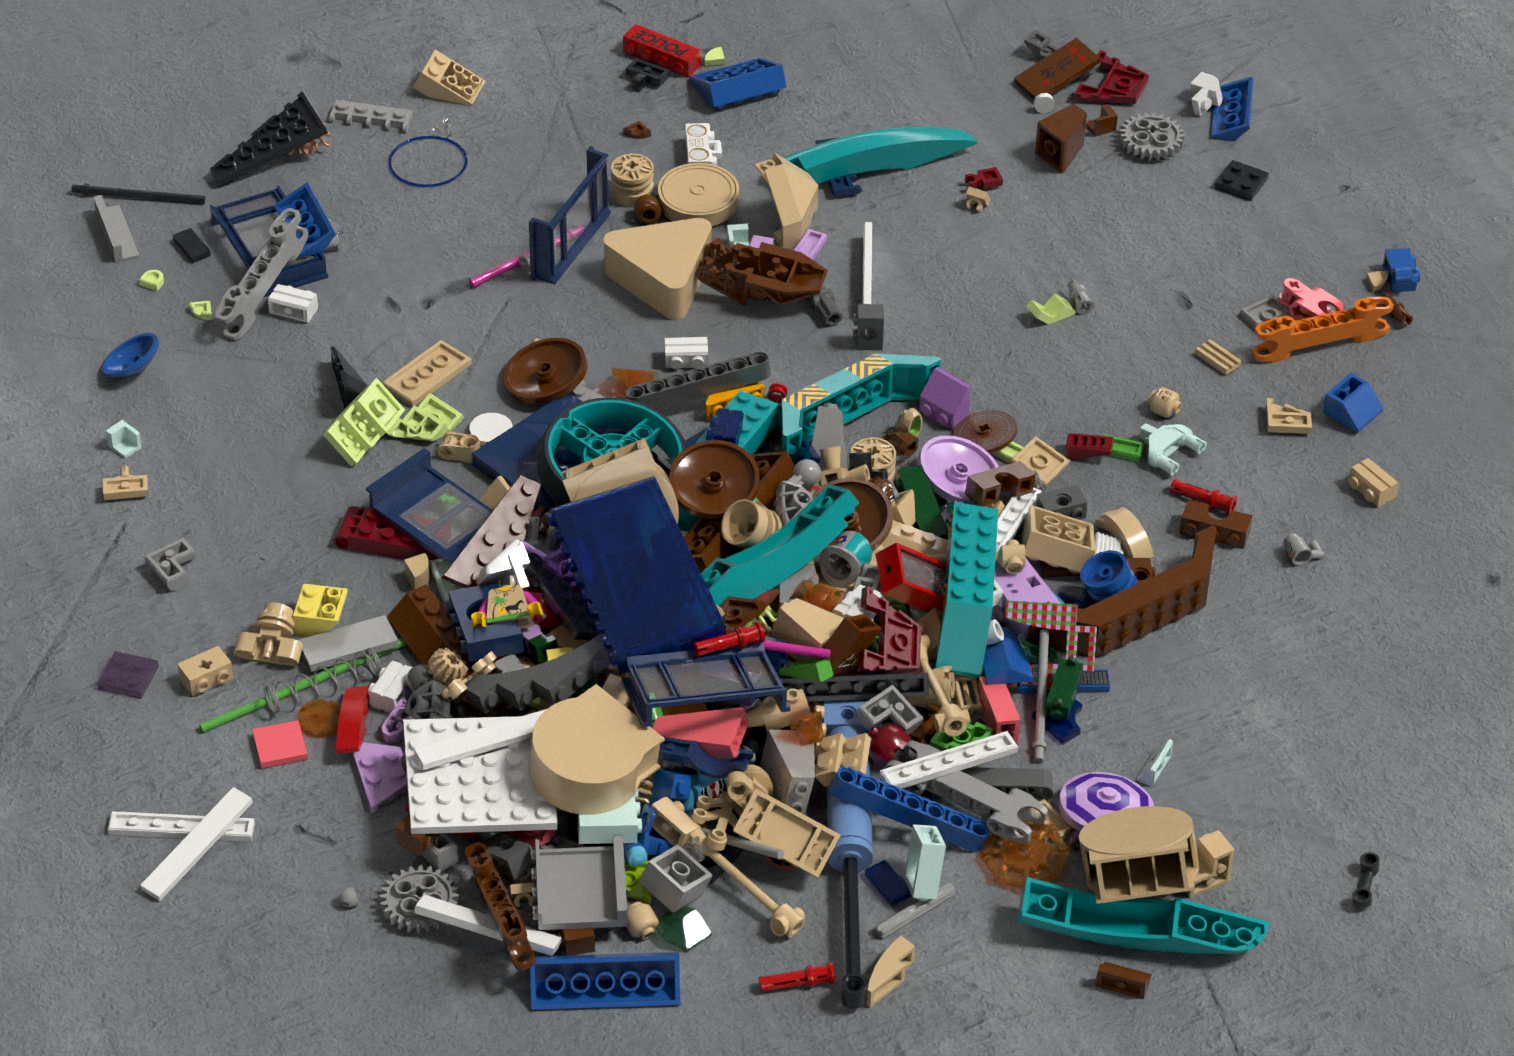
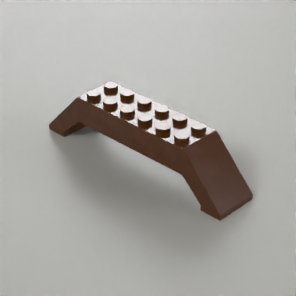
M1214 525L1195 533L1192 559L1085 609L1077 608L1076 625L1097 627L1095 658L1110 653L1122 645H1127L1141 636H1146L1148 633L1165 627L1167 624L1177 619H1182L1186 615L1196 610H1201L1206 606L1217 530ZM1029 625L1027 642L1030 645L1039 647L1040 630L1047 628ZM1047 629L1049 631L1048 649L1066 652L1068 631ZM1078 632L1077 654L1088 656L1089 633Z

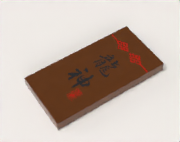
M1076 37L1014 77V80L1018 86L1035 99L1041 93L1053 94L1101 63L1099 56Z

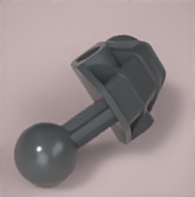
M416 665L412 667L406 676V684L412 691V694L405 705V712L414 719L454 718V715L450 713V697L445 700L440 694L447 686L433 679L434 676L428 673V666ZM405 752L401 758V765L404 771H406Z

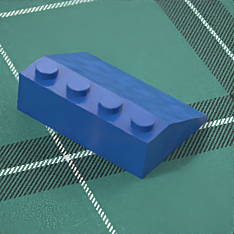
M761 57L689 76V80L708 105L715 107V109L724 108L727 103L731 102L733 104L742 103L744 99L749 97L751 99L761 98L762 94L768 92L769 94H776L780 92V89L787 88L782 64Z

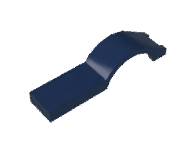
M664 737L665 741L660 744L658 755L660 760L690 764L693 769L711 778H726L734 771L744 772L748 768V761L754 757L753 751L741 749L739 755L733 759H716L704 752L698 742Z

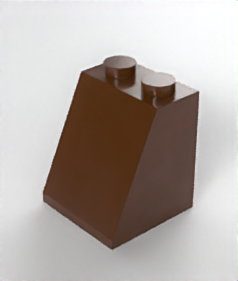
M1073 103L1038 121L1035 154L1059 172L1064 173L1084 145L1087 113Z

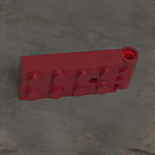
M357 506L348 507L334 538V544L341 549H353L401 559H408L425 553L429 564L430 560L439 559L395 528L393 523L372 508L361 506V509ZM414 515L411 517L425 528L436 521L435 519ZM447 522L434 531L433 534L444 542L449 543L452 535L451 522Z

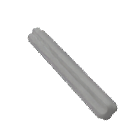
M950 882L945 883L939 887L937 899L917 900L876 925V934L880 938L888 936L955 895V887Z

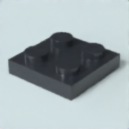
M1232 160L1216 180L1215 188L1252 201L1268 180L1269 173Z

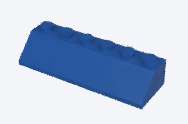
M679 952L536 956V962L530 968L531 1010L681 1005Z

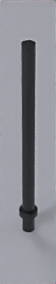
M84 183V185L72 184L71 188L72 192L83 193L85 196L97 194L205 204L206 196L99 187L90 186L88 183Z

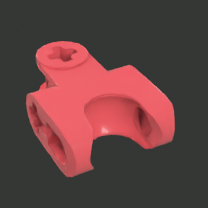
M1293 278L1285 279L1283 283L1284 291L1278 296V301L1289 308V313L1296 320L1335 312L1327 307L1328 305H1333L1336 312L1343 310V303L1336 297L1319 287L1310 289L1299 280Z

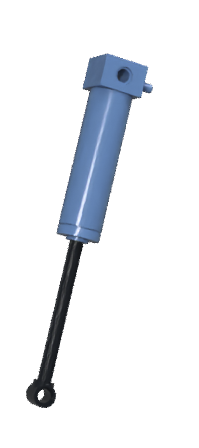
M869 700L824 701L823 723H826L825 737L841 733L845 738L868 733L871 729L865 728L860 723L857 717V709ZM877 724L876 726L880 728L885 724ZM868 760L866 774L870 776V761ZM827 786V828L841 835L828 858V863L833 869L843 872L846 975L842 979L841 1001L844 1006L856 1009L863 1006L866 1001L867 983L861 974L858 872L868 868L873 860L872 811L833 796L830 793L829 786Z

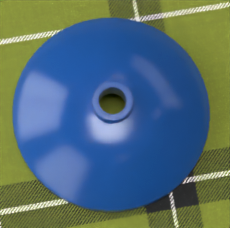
M143 333L123 342L103 362V373L110 378L129 377L141 373L150 364L158 350V337L154 333Z

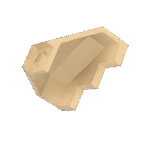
M773 152L772 159L755 164V168L768 183L781 223V230L773 232V238L780 247L788 249L797 246L812 222L813 214L818 209V184L809 173Z

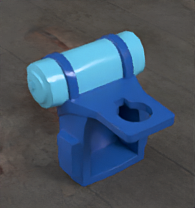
M649 804L644 805L639 817L642 819V833H637V843H623L624 858L631 867L644 864L647 860V855L657 857L674 847L652 828L656 813ZM648 814V822L645 824V818Z

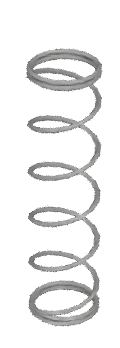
M370 647L366 649L365 653L358 651L354 656L353 668L345 660L337 659L334 664V677L328 669L318 666L314 673V684L306 675L299 673L294 682L295 692L284 681H278L275 685V690L271 685H266L264 688L266 701L272 712L275 714L279 713L280 703L276 690L279 683H284L293 693L297 704L300 705L296 689L297 678L300 675L307 678L313 686L317 697H320L316 683V673L319 668H323L329 673L336 684L337 690H339L336 678V664L338 661H343L349 666L357 683H359L355 664L356 656L359 653L366 656L371 672L378 676L381 671V664L376 652ZM370 653L372 654L375 660L376 666L370 659ZM269 690H270V692H271V694H272V696H273V699H274V701H275L276 709H275V707H274V705H273V703H272V701H271V698H270V695H269Z

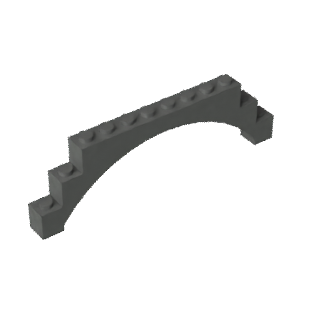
M665 527L650 539L654 557L649 577L633 604L605 631L575 650L539 665L498 674L483 675L478 673L465 683L467 689L464 693L468 703L486 714L503 700L521 711L537 697L551 705L570 697L692 600L687 582H685L691 575L684 559L690 554L684 536Z

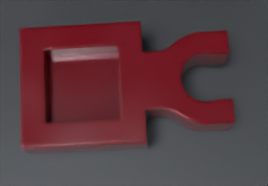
M997 167L978 170L977 174H965L964 181L968 183V187L976 189L982 186L983 189L1003 186V178Z

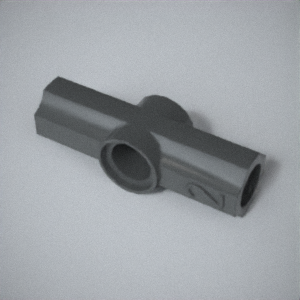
M823 285L820 294L809 297L811 309L814 312L818 311L825 324H829L832 327L842 320V313L835 304L834 294L830 288L826 289Z

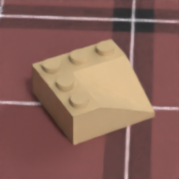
M1030 505L1022 526V544L1025 545V556L1033 561L1042 560L1050 566H1061L1068 568L1073 573L1080 574L1084 563L1094 556L1096 551L1093 524Z

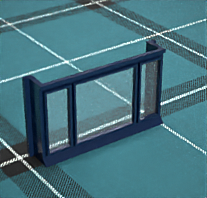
M590 146L586 150V178L550 223L533 217L529 221L531 280L535 281L537 278L556 284L612 213L608 208L606 159L609 157V154L596 151L593 146Z
M276 186V189L217 207L210 205V222L213 226L220 224L247 270H249L270 239L269 228L275 219L279 217L274 204L286 197L279 186ZM320 252L301 257L299 254L293 262L286 263L264 297L270 296L277 284L297 288L328 278L326 259L323 253Z
M764 643L747 644L744 648L734 646L701 655L700 657L695 655L694 650L630 656L626 660V678H621V683L642 727L652 726V708L772 695L781 712H790L791 709L787 702V688H784L765 652Z

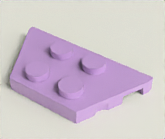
M363 742L359 752H352L371 813L376 812L378 806L386 800L391 802L397 798L398 794L408 790L407 773L401 765L403 755L401 747Z

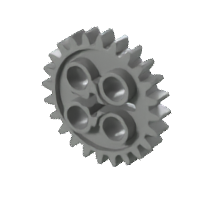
M1145 113L1144 116L1137 114V118L1131 116L1130 121L1125 120V124L1121 125L1119 138L1122 148H1127V153L1133 152L1134 157L1141 155V159L1148 157L1149 161H1151L1152 157H1155L1159 161V157L1167 159V155L1173 157L1174 152L1179 153V149H1182L1184 144V130L1181 129V125H1177L1176 120L1170 121L1171 117L1163 118V114L1158 117L1155 113L1149 116Z
M420 865L416 871L410 866L407 873L401 869L400 876L392 874V881L386 880V887L381 888L380 905L381 912H384V918H390V925L397 923L399 930L406 926L408 933L412 928H416L417 933H420L421 928H425L427 932H430V926L439 929V922L441 921L414 913L415 905L423 895L456 905L459 903L458 886H455V880H449L448 873L441 876V869L432 872V866H429L427 870H423L422 865Z

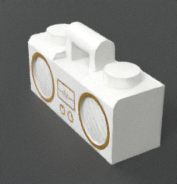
M686 124L688 164L707 163L717 166V159L722 158L721 141L714 140V131H710V124Z

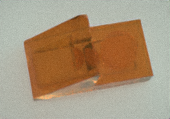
M821 711L797 716L789 721L791 730L796 729L801 746L818 743L823 740Z

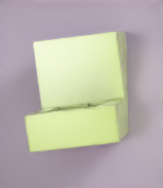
M1055 293L1044 306L1033 300H1030L1026 305L1037 319L1047 324L1073 316L1077 312L1066 299Z

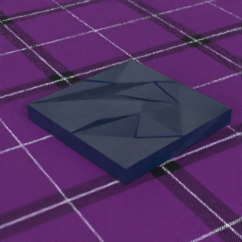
M571 393L553 400L472 453V465L492 480L502 476L509 487L513 485L519 476L541 484L533 510L536 511L543 505L546 507V512H560L567 515L571 522H573L572 516L559 508L546 493L538 475L537 450L541 437L552 420L567 408L583 401ZM606 428L593 430L599 435L609 433L627 434L620 429ZM560 445L554 452V461L561 472L581 464V457L565 446ZM650 450L653 459L658 460V455Z

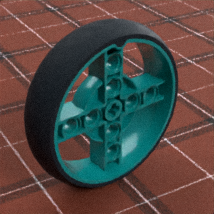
M624 398L590 399L567 408L548 425L541 437L537 450L538 475L551 500L564 512L572 516L571 500L562 481L564 477L553 457L554 452L560 445L565 446L580 456L582 464L645 438L650 450L656 445L659 446L673 464L675 458L687 448L686 442L678 428L665 415L646 404ZM608 428L629 432L626 435L615 433L599 435L593 430Z

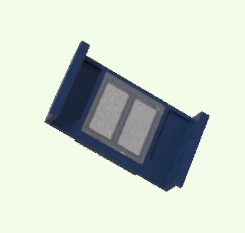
M425 448L366 487L370 498V508L393 523L395 528L434 556L443 559L450 565H452L453 561L459 556L466 544L493 511L432 468L430 452Z

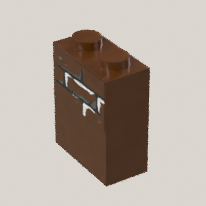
M866 614L844 617L823 649L831 650L830 663L833 675L852 672L858 663L859 651L867 650L882 629Z

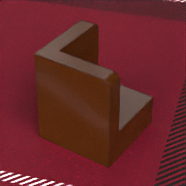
M1109 104L1102 105L1100 118L1087 122L1086 126L1095 137L1114 132L1117 127L1118 115Z

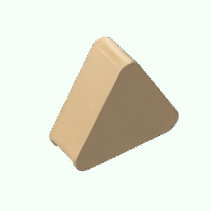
M692 218L611 231L604 236V273L670 320L683 319L687 315L701 284V281L696 277L699 260L704 261L706 244L712 242V225L706 219Z

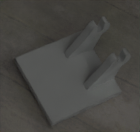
M537 516L531 517L528 523L529 529L524 538L525 542L547 555L564 547V545L557 543V526L554 525L548 528L546 538L538 534L540 518Z

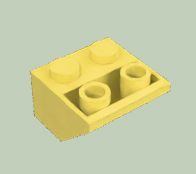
M303 584L293 614L295 635L313 636L326 632L338 625L348 589Z

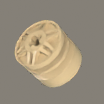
M631 153L617 157L612 162L611 195L616 203L625 207H634L636 199L641 195H654V166L650 159L640 154Z
M870 437L861 439L852 446L850 453L871 452L872 469H888V477L894 482L896 451L892 444L881 438Z
M742 499L730 505L724 513L721 531L728 543L745 550L782 527V522L774 511L762 507L751 500Z

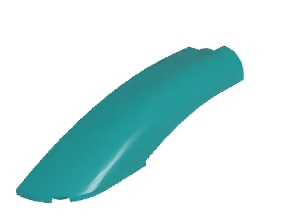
M933 126L895 127L840 137L784 156L783 158L809 173L815 182L819 184L827 180L864 171L902 168L903 171L974 146L977 144V141L969 133L956 128Z
M828 484L798 515L776 532L753 546L725 559L717 557L688 585L692 600L668 618L669 627L675 630L679 624L708 601L720 607L728 596L754 599L786 580L817 556L848 526L844 518L854 512L855 507L859 504L850 490Z
M1029 877L1026 878L1022 886L1020 904L1016 913L1017 923L1082 940L1131 949L1186 954L1246 952L1262 942L1270 926V922L1177 897L1175 900L1127 899L1097 904L1095 893L1075 890Z

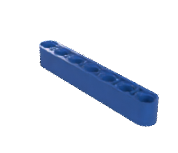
M849 767L839 768L829 785L830 793L839 799L909 827L913 825L936 826L944 841L970 851L979 850L990 833L986 823Z

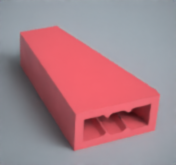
M985 676L979 677L978 689L986 725L993 729V735L1008 731L1018 746L1020 718L1006 684H987Z
M732 708L658 716L654 726L652 725L651 728L662 737L698 742L701 749L714 758L733 759L738 753L749 722L744 708Z

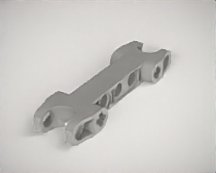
M288 208L275 219L269 228L270 239L239 285L230 287L222 297L215 316L217 321L226 323L223 329L225 338L236 341L250 329L256 319L255 309L285 264L293 262L301 253L308 239L307 228L298 226L301 221V214L298 210ZM294 215L295 217L290 223L285 222L286 217ZM302 233L303 235L297 239L296 234ZM223 311H228L229 315L221 316ZM234 326L240 327L238 332L234 334L229 333Z
M909 740L903 748L902 754L906 759L912 761L941 751L930 745ZM910 748L914 749L917 752V754L912 752ZM891 760L886 765V768L902 764V762ZM962 771L953 772L903 788L916 795H920L926 789L987 819L986 825L992 833L1020 844H1028L1032 833L1029 826L1021 821L1030 820L1040 824L1044 823L1048 817V809L1030 794L1019 789H1012L1007 794ZM1031 808L1038 810L1040 814L1036 813ZM1016 830L1023 833L1024 836L1020 835Z

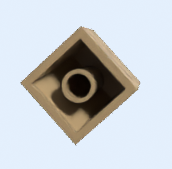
M795 598L789 603L785 602L778 609L779 614L772 626L771 637L787 641L789 644L824 648L844 618ZM788 653L796 662L810 661L817 658Z

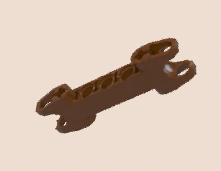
M477 842L467 846L465 855L472 870L475 885L500 933L511 962L516 969L521 971L533 967L536 959L528 941L525 926L499 877L486 845ZM475 851H483L479 857H476V855L470 857ZM521 955H530L526 961H517Z

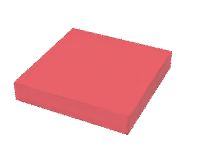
M299 720L252 729L261 768L308 759Z

